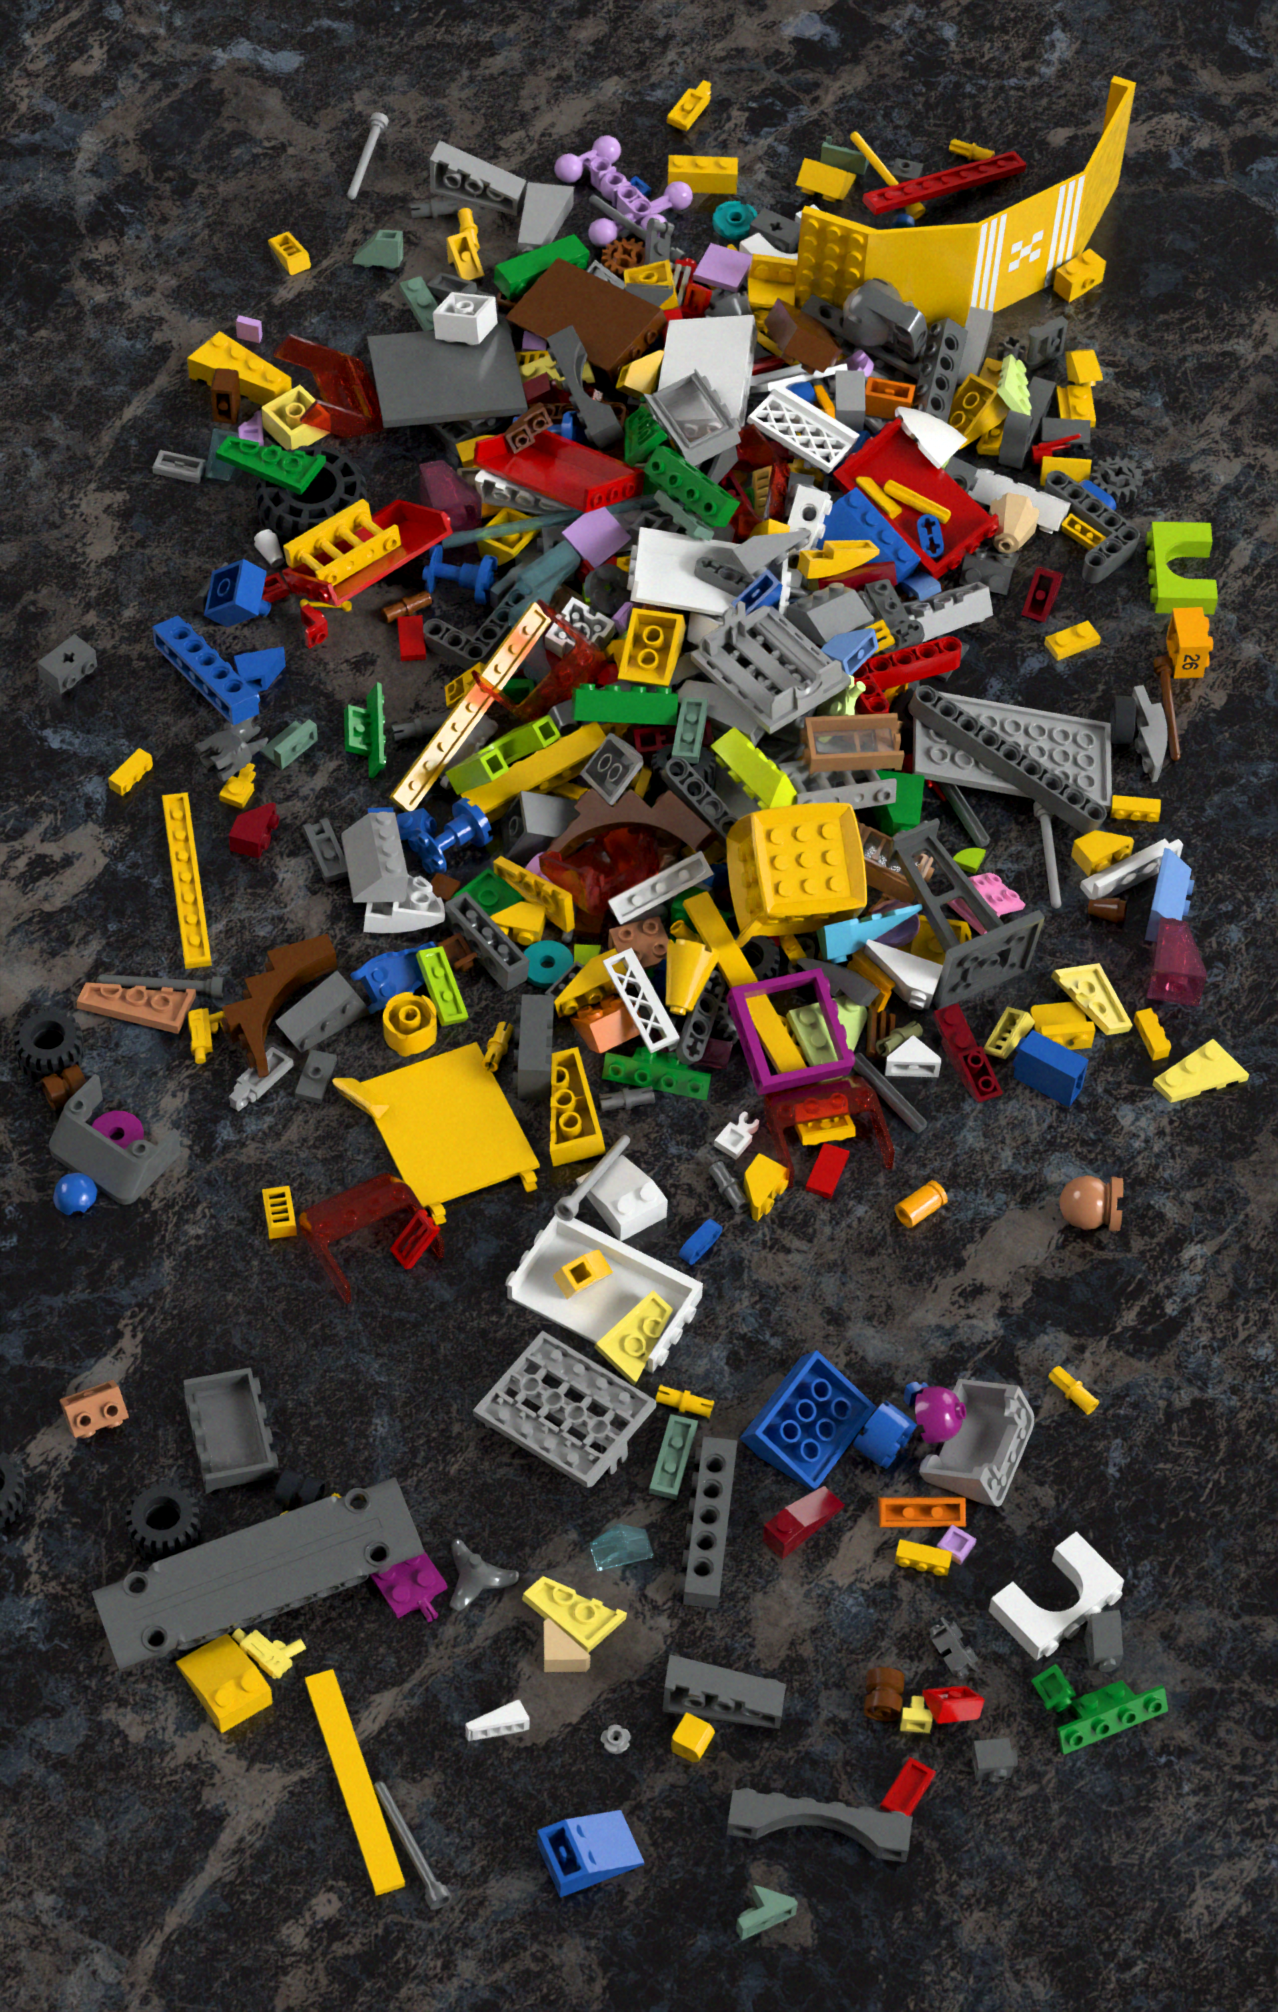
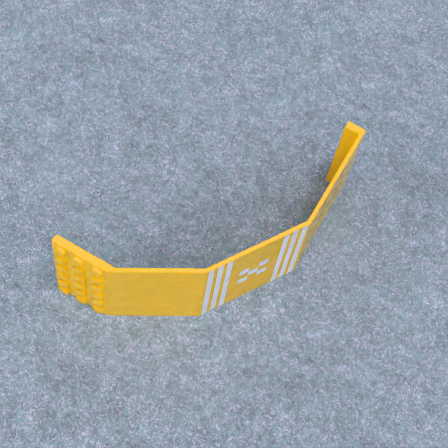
M1114 76L1111 80L1101 140L1083 172L981 222L877 230L805 206L801 213L794 292L795 307L801 309L813 294L843 311L844 303L849 294L856 288L863 286L866 281L876 277L890 282L898 290L903 303L912 301L914 307L924 315L928 330L932 324L947 317L961 327H965L970 306L995 313L1053 284L1056 270L1082 254L1118 185L1136 83Z

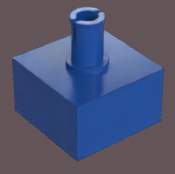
M245 559L212 571L204 616L225 627L233 626L258 615L266 616L271 609V603L262 599L267 571Z

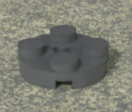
M605 564L595 568V570L587 575L584 592L586 598H590L593 604L590 606L593 610L602 615H612L617 613L625 602H630L631 590H627L628 573L616 565ZM607 585L611 587V593L609 595L608 591L605 590V586Z

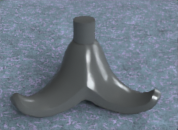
M453 1540L451 1549L459 1572V1579L449 1604L451 1608L461 1611L478 1596L481 1590L485 1588H503L518 1581V1571L505 1570L486 1563L481 1559L480 1555L473 1554L461 1540Z

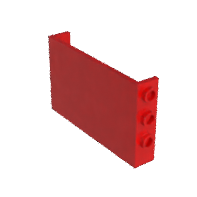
M897 418L893 422L886 423L875 438L870 437L866 440L861 450L850 454L846 458L844 464L833 473V483L845 495L857 487L921 558L917 567L937 580L947 570L955 569L961 563V558L967 553L971 554L976 551L984 538H990L997 532L999 516L995 513L991 517L941 467L938 469L920 451L918 444L906 434L901 427V420ZM858 477H869L883 491L886 482L893 480L950 510L951 516L947 523L939 522L944 543L942 558L935 562L920 547L917 522L921 516L926 514L888 495L902 509V512L892 520L856 484V479ZM925 523L924 528L927 529L928 535L932 534V526H930V523ZM933 541L929 542V550H931L932 554H935L938 548H935Z
M543 430L533 436L536 442L516 454L513 453L504 433L475 442L474 466L584 513L641 495L643 492L645 477L643 470L634 466L630 467L625 462L548 430Z
M397 499L371 515L372 522L382 530H386L394 524L397 525L401 546L334 586L330 582L317 579L315 571L305 563L294 569L288 567L282 573L291 593L337 607L453 534L450 527V518L444 511ZM364 527L353 533L363 542L374 537ZM344 539L333 545L343 554L354 549ZM325 551L313 557L323 566L335 560Z

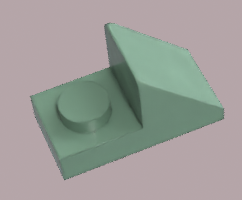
M753 1886L752 1897L758 1909L750 1908L744 1911L739 1916L740 1918L737 1919L736 1931L741 1940H744L796 1915L797 1902L795 1898L760 1886Z

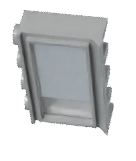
M697 369L694 370L695 373L652 395L644 394L650 413L652 415L655 414L660 426L663 425L669 440L673 439L678 453H682L684 459L693 466L741 442L738 434L741 428L735 417L730 418L731 413L725 403L720 404L721 399L715 389L711 391L712 387L706 376L701 377Z

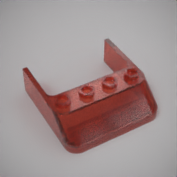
M291 334L273 353L276 358L309 369L313 373L314 380L318 385L324 402L316 399L300 417L301 423L337 434L342 438H354L380 432L384 429L376 390L365 365L358 358Z
M754 423L740 427L741 431L738 434L741 442L736 444V446L756 470L772 466L766 505L763 506L765 507L763 520L742 495L734 497L740 504L729 520V523L744 541H747L755 525L772 519L782 523V517L785 512V498L788 492V478L790 476L789 465L782 460Z
M541 599L537 601V604L542 612L574 638L575 645L535 689L518 705L476 670L471 672L480 688L525 723L548 715L552 707L571 700L572 689L579 688L580 683L591 684L602 673L608 663L607 656L601 648Z
M855 1075L775 1091L765 1095L763 1110L780 1165L787 1168V1189L793 1188L795 1170L783 1130L786 1127L869 1111L887 1169H892L895 1155L893 1143L877 1094L864 1078Z
M391 1173L379 1174L309 1207L299 1217L302 1233L346 1304L351 1302L350 1284L328 1250V1245L402 1208L407 1207L412 1217L415 1216L418 1210H424L410 1186ZM438 1232L430 1245L438 1258L441 1259L444 1257V1239Z

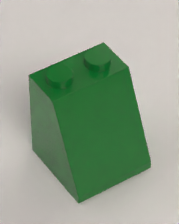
M875 770L881 780L895 778L897 781L896 803L870 807L880 832L892 838L900 831H908L915 828L920 823L925 776Z

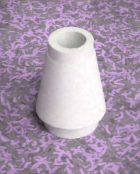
M270 529L259 532L254 538L255 547L272 567H278L283 564L285 560L277 534L273 533Z

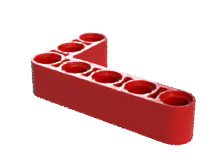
M944 637L867 659L851 675L854 677V686L859 681L866 686V690L858 696L855 702V708L859 715L889 713V702L882 690L957 669L961 661V641L955 637Z

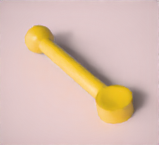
M302 599L299 603L300 607L309 603L312 607L342 608L344 611H350L352 608L350 601H345L337 607L322 602H309L307 599Z

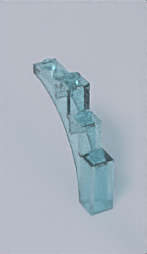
M566 539L518 573L517 588L522 595H528V597L510 609L508 622L512 629L531 603L536 602L546 611L553 594L562 582L579 567L581 558ZM542 634L515 673L524 668L523 672L526 677L533 679L540 687L539 692L546 701L550 700L555 706L562 701L564 691L553 676L546 659Z

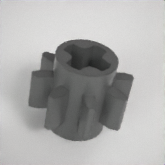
M1008 336L1004 341L999 340L997 357H1002L1003 361L1005 357L1012 354L1016 360L1024 361L1026 344H1021L1020 337Z

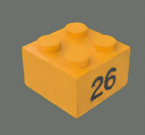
M1203 607L1173 608L1166 643L1169 657L1173 659V679L1201 678L1204 675L1205 667H1209V652L1213 650V639L1211 636L1208 637L1209 619L1204 617Z

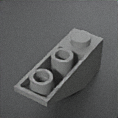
M810 530L753 536L735 548L730 556L743 574L749 577L754 576L757 579L767 569L766 567L773 562L778 565L789 557L787 553L794 548L796 551L804 548L809 543L808 539L812 533Z

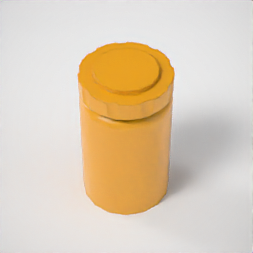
M931 1180L895 1205V1213L906 1227L911 1228L939 1209L940 1206L946 1204L948 1198L939 1183Z

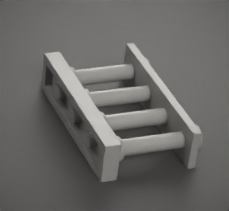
M873 749L861 750L860 752L862 753L874 751ZM803 760L778 764V770L786 773L797 792L796 805L809 803H849L853 809L896 803L897 781L895 778L881 780L875 771L879 769L813 772V774L809 775L808 764H803ZM868 777L870 782L857 784L854 779ZM843 781L846 786L832 788L829 783ZM819 785L821 790L807 792L805 787Z

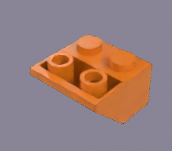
M869 376L865 388V414L896 420L895 410L898 406L912 408L915 389L918 385Z
M614 995L602 998L600 1004L593 1007H583L577 1010L576 1015L570 1017L571 1023L590 1050L597 1053L605 1052L640 1035L622 999ZM637 1010V1015L641 1018L639 1010Z

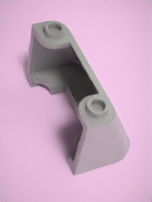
M958 1379L952 1391L959 1398V1401L964 1403L966 1418L963 1419L962 1427L958 1434L949 1441H945L939 1457L934 1454H928L922 1460L919 1472L927 1483L985 1505L1000 1506L1005 1499L1033 1430L1034 1414L1020 1387L1017 1385Z

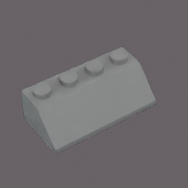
M388 812L368 813L341 833L353 902H406L408 873L395 813Z

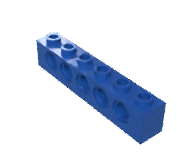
M175 616L152 627L155 647L233 726L259 714L258 703L260 702L258 692L254 688L252 689L245 682L244 678L238 675L231 665L219 656L215 649L210 648L206 644L205 639L193 631L189 623H185L179 616Z

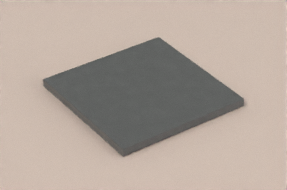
M508 323L496 324L480 344L469 345L466 342H446L445 340L435 339V330L367 337L383 428L523 415L528 411Z

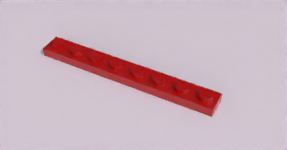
M1015 151L865 193L863 202L874 215L1025 172L1027 164Z

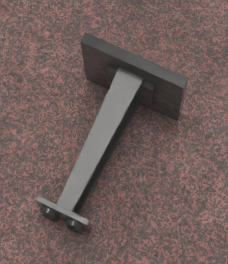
M938 818L929 822L923 821L911 830H903L896 833L892 837L885 864L887 868L899 864L918 903L922 904V910L946 954L933 999V1004L937 1010L1028 971L1045 919L1041 911L1037 910L1004 925L936 838L940 824ZM928 852L951 882L954 890L940 896H934L912 858ZM957 898L964 900L987 931V933L962 944L959 943L940 909L941 905Z

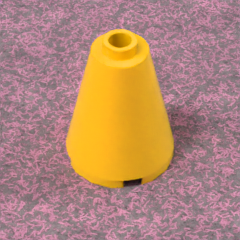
M669 939L666 968V1006L670 1008L669 1012L685 1016L686 1012H692L719 960L720 952L712 948L710 953L705 951L704 944L683 939H676L674 943L672 939Z

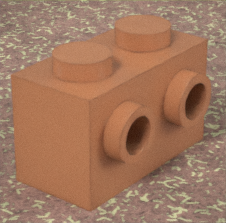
M114 1380L60 1399L69 1430L75 1438L92 1436L96 1433L95 1430L105 1426L107 1428L116 1427L123 1422L122 1420L129 1418L119 1386Z

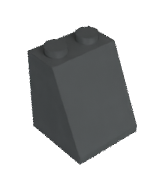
M520 791L499 820L505 858L513 863L531 861L537 854L546 852L550 848V843L567 830L569 822L581 814L574 808L577 800ZM580 844V845L570 854L569 857H573V855L576 853V851L579 849V847H581L582 844Z

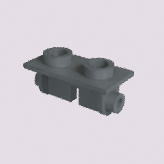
M941 1617L940 1619L944 1625L942 1627L940 1625L933 1626L929 1630L931 1633L930 1639L941 1655L951 1649L952 1653L943 1659L953 1676H957L959 1680L964 1679L969 1675L967 1670L973 1668L978 1673L980 1670L975 1664L978 1661V1657L969 1645L965 1647L961 1642L960 1638L964 1636L954 1621L949 1623L944 1617Z

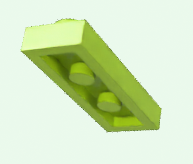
M443 946L418 951L416 958L436 1008L441 1026L465 1022L469 1016Z

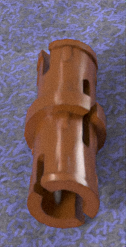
M423 590L408 598L402 597L399 602L382 608L381 615L388 624L396 620L397 617L411 616L413 612L431 605L432 599L427 590Z

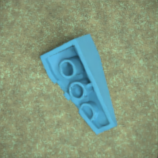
M922 904L892 910L882 915L881 913L861 918V920L856 918L821 927L816 930L823 961L831 960L832 964L847 961L846 956L864 947L868 939L875 940L923 909Z

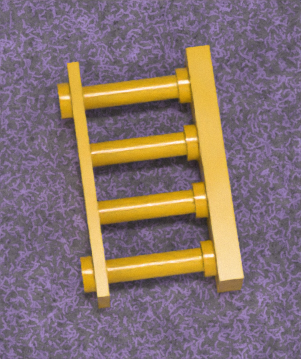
M361 499L285 544L283 548L287 565L292 569L305 563L315 571L317 579L330 582L334 586L401 546V540L397 525L394 524L388 529L382 530L372 522L369 503ZM364 527L374 537L363 542L353 533ZM344 539L354 549L343 554L333 545ZM325 551L335 560L323 566L313 557Z

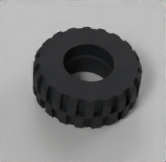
M305 445L299 446L297 449L286 450L293 453L295 450L304 451L306 455L316 457L317 454L326 456V463L302 494L318 492L330 498L315 504L301 503L294 500L300 494L259 477L256 484L257 510L259 520L265 527V530L270 529L273 533H276L278 541L285 545L359 500L364 499L367 502L365 477L362 475L359 466L353 463V460L347 455L340 454L336 449H327L319 445H315V447H307Z

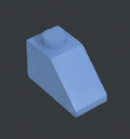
M867 628L835 635L822 647L821 651L832 661H840L842 670L851 676L879 648L875 629Z

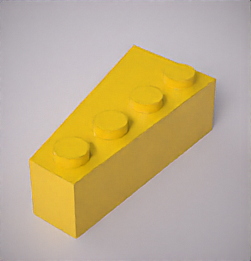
M220 331L187 358L189 378L196 381L198 378L205 380L207 385L210 386L212 385L215 369L237 370L239 372L240 395L247 396L249 401L262 406L292 390L291 377Z
M578 1047L552 1053L550 1154L553 1167L605 1154L603 1136Z

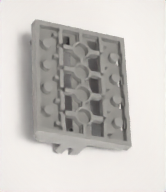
M742 601L737 602L735 615L732 616V609L730 607L727 608L723 613V625L703 636L699 642L700 648L691 653V661L769 734L851 685V677L842 670L841 662L838 660L832 661L772 605L769 607L764 605L746 616L745 603ZM752 630L759 637L753 640L746 632ZM730 642L737 650L728 654L721 647ZM766 642L775 651L769 654L760 645ZM740 657L747 658L753 665L744 669L735 660ZM782 657L791 666L785 669L776 659ZM756 671L761 672L768 680L760 684L751 674ZM798 672L807 681L801 684L792 674ZM772 686L778 687L782 693L774 697L767 689Z
M542 1331L474 1408L473 1415L484 1422L487 1428L492 1427L588 1488L592 1487L607 1469L608 1473L614 1474L617 1470L618 1459L621 1463L626 1460L628 1455L627 1441L656 1408V1400ZM547 1373L562 1382L558 1389H551L541 1382ZM569 1388H572L585 1396L581 1403H574L564 1397L563 1394ZM525 1398L542 1407L537 1414L521 1404ZM592 1401L608 1411L603 1418L596 1417L587 1411L586 1408ZM548 1412L564 1421L560 1426V1431L559 1427L544 1419ZM614 1416L628 1423L622 1432L609 1424ZM571 1426L587 1435L583 1445L581 1441L567 1433ZM594 1440L600 1444L601 1453L589 1447Z

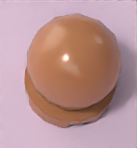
M1089 1175L1078 1177L1068 1182L1059 1199L1064 1219L1072 1226L1084 1230L1096 1229L1105 1223V1225H1108V1231H1120L1122 1211L1117 1210V1199L1123 1197V1178L1111 1177L1110 1183H1107V1185L1101 1179Z

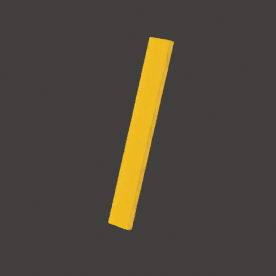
M188 792L162 795L185 969L212 966Z
M705 891L684 900L683 906L709 952H712V948L720 952L716 965L729 988L759 982L739 946L735 944L734 937L709 893ZM766 994L746 998L759 1041L777 1073L783 1074L807 1068Z
M331 1669L305 1677V1683L375 1894L377 1896L405 1887V1881L334 1670Z

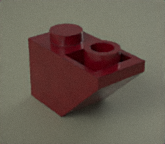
M548 372L522 384L527 404H538L540 402L571 403L569 399L571 394L565 392L558 379H553Z
M268 803L237 816L229 833L230 851L260 858L263 849L267 850L269 847L272 829L276 830L279 824L280 816L277 815L275 803Z

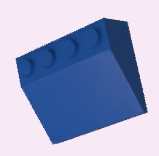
M857 487L832 505L830 514L825 515L823 524L826 527L823 538L818 539L816 545L818 550H823L824 541L870 540L879 549V554L866 563L895 561L897 584L913 574L921 560Z
M816 1350L800 1357L740 1439L761 1459L810 1490L816 1491L874 1412L876 1406Z

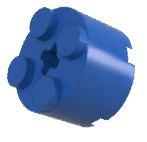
M886 1400L865 1424L864 1435L861 1436L859 1434L853 1447L880 1467L882 1466L887 1469L896 1458L895 1454L900 1447L903 1449L910 1441L917 1424L914 1423L913 1419Z

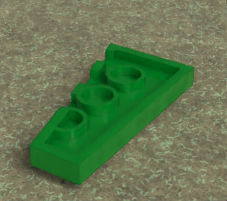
M643 405L625 420V461L630 467H633L637 462L640 464L645 461L649 456V452L668 437L652 414Z
M228 436L216 451V459L302 495L326 463V456L317 454L316 457L306 455L304 451L295 450L294 453L283 451L280 446H259V442Z

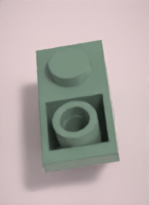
M377 231L357 250L353 258V264H360L363 267L373 265L385 268L399 267L403 259V231Z

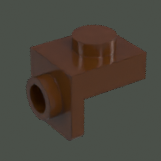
M460 932L437 945V947L443 946L452 973L458 970L464 973L475 966L474 961L478 954L476 951L472 953Z

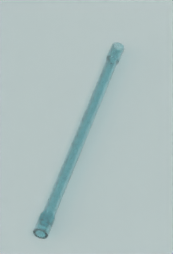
M655 494L626 499L605 508L613 515L659 506L660 504L653 498ZM574 509L468 531H456L443 539L442 544L443 548L447 549L463 546L471 542L573 523L584 512Z

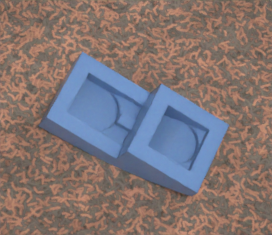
M917 572L898 584L909 597L914 595L919 601L941 592L940 583L925 572Z

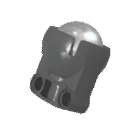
M875 277L866 281L863 286L853 290L847 297L843 307L844 322L842 332L849 341L866 347L883 344L896 351L904 359L914 361L927 342L926 320L918 309L903 303L898 290L890 282Z

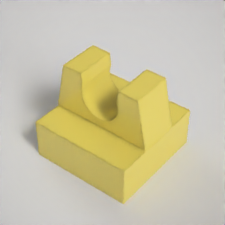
M912 1696L910 1708H903L900 1731L930 1733L933 1716L930 1710L924 1709V1697Z

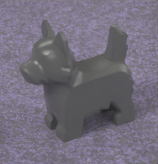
M254 716L234 726L229 721H226L223 725L224 731L217 732L205 741L195 744L199 754L210 749L206 754L200 756L201 762L205 767L209 768L213 765L217 769L226 767L225 770L217 774L223 782L245 768L250 763L252 755L263 749L268 742V738L265 737L253 743H246L260 731L259 726H252L251 724Z

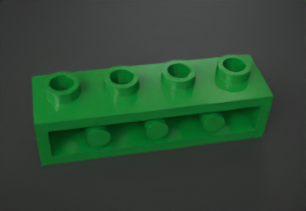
M575 234L496 265L494 283L508 300L523 296L558 257L583 270L587 269L589 251Z
M658 445L643 470L650 476L649 480L653 484L666 488L668 496L677 501L681 500L685 503L684 508L693 514H699L702 517L701 521L711 528L715 526L725 528L740 504L738 500L671 448Z
M580 683L579 688L572 689L571 719L677 725L678 694L671 692L672 688L656 687V692L646 691L645 686H631V690H620L621 685L606 684L605 689H595V684Z

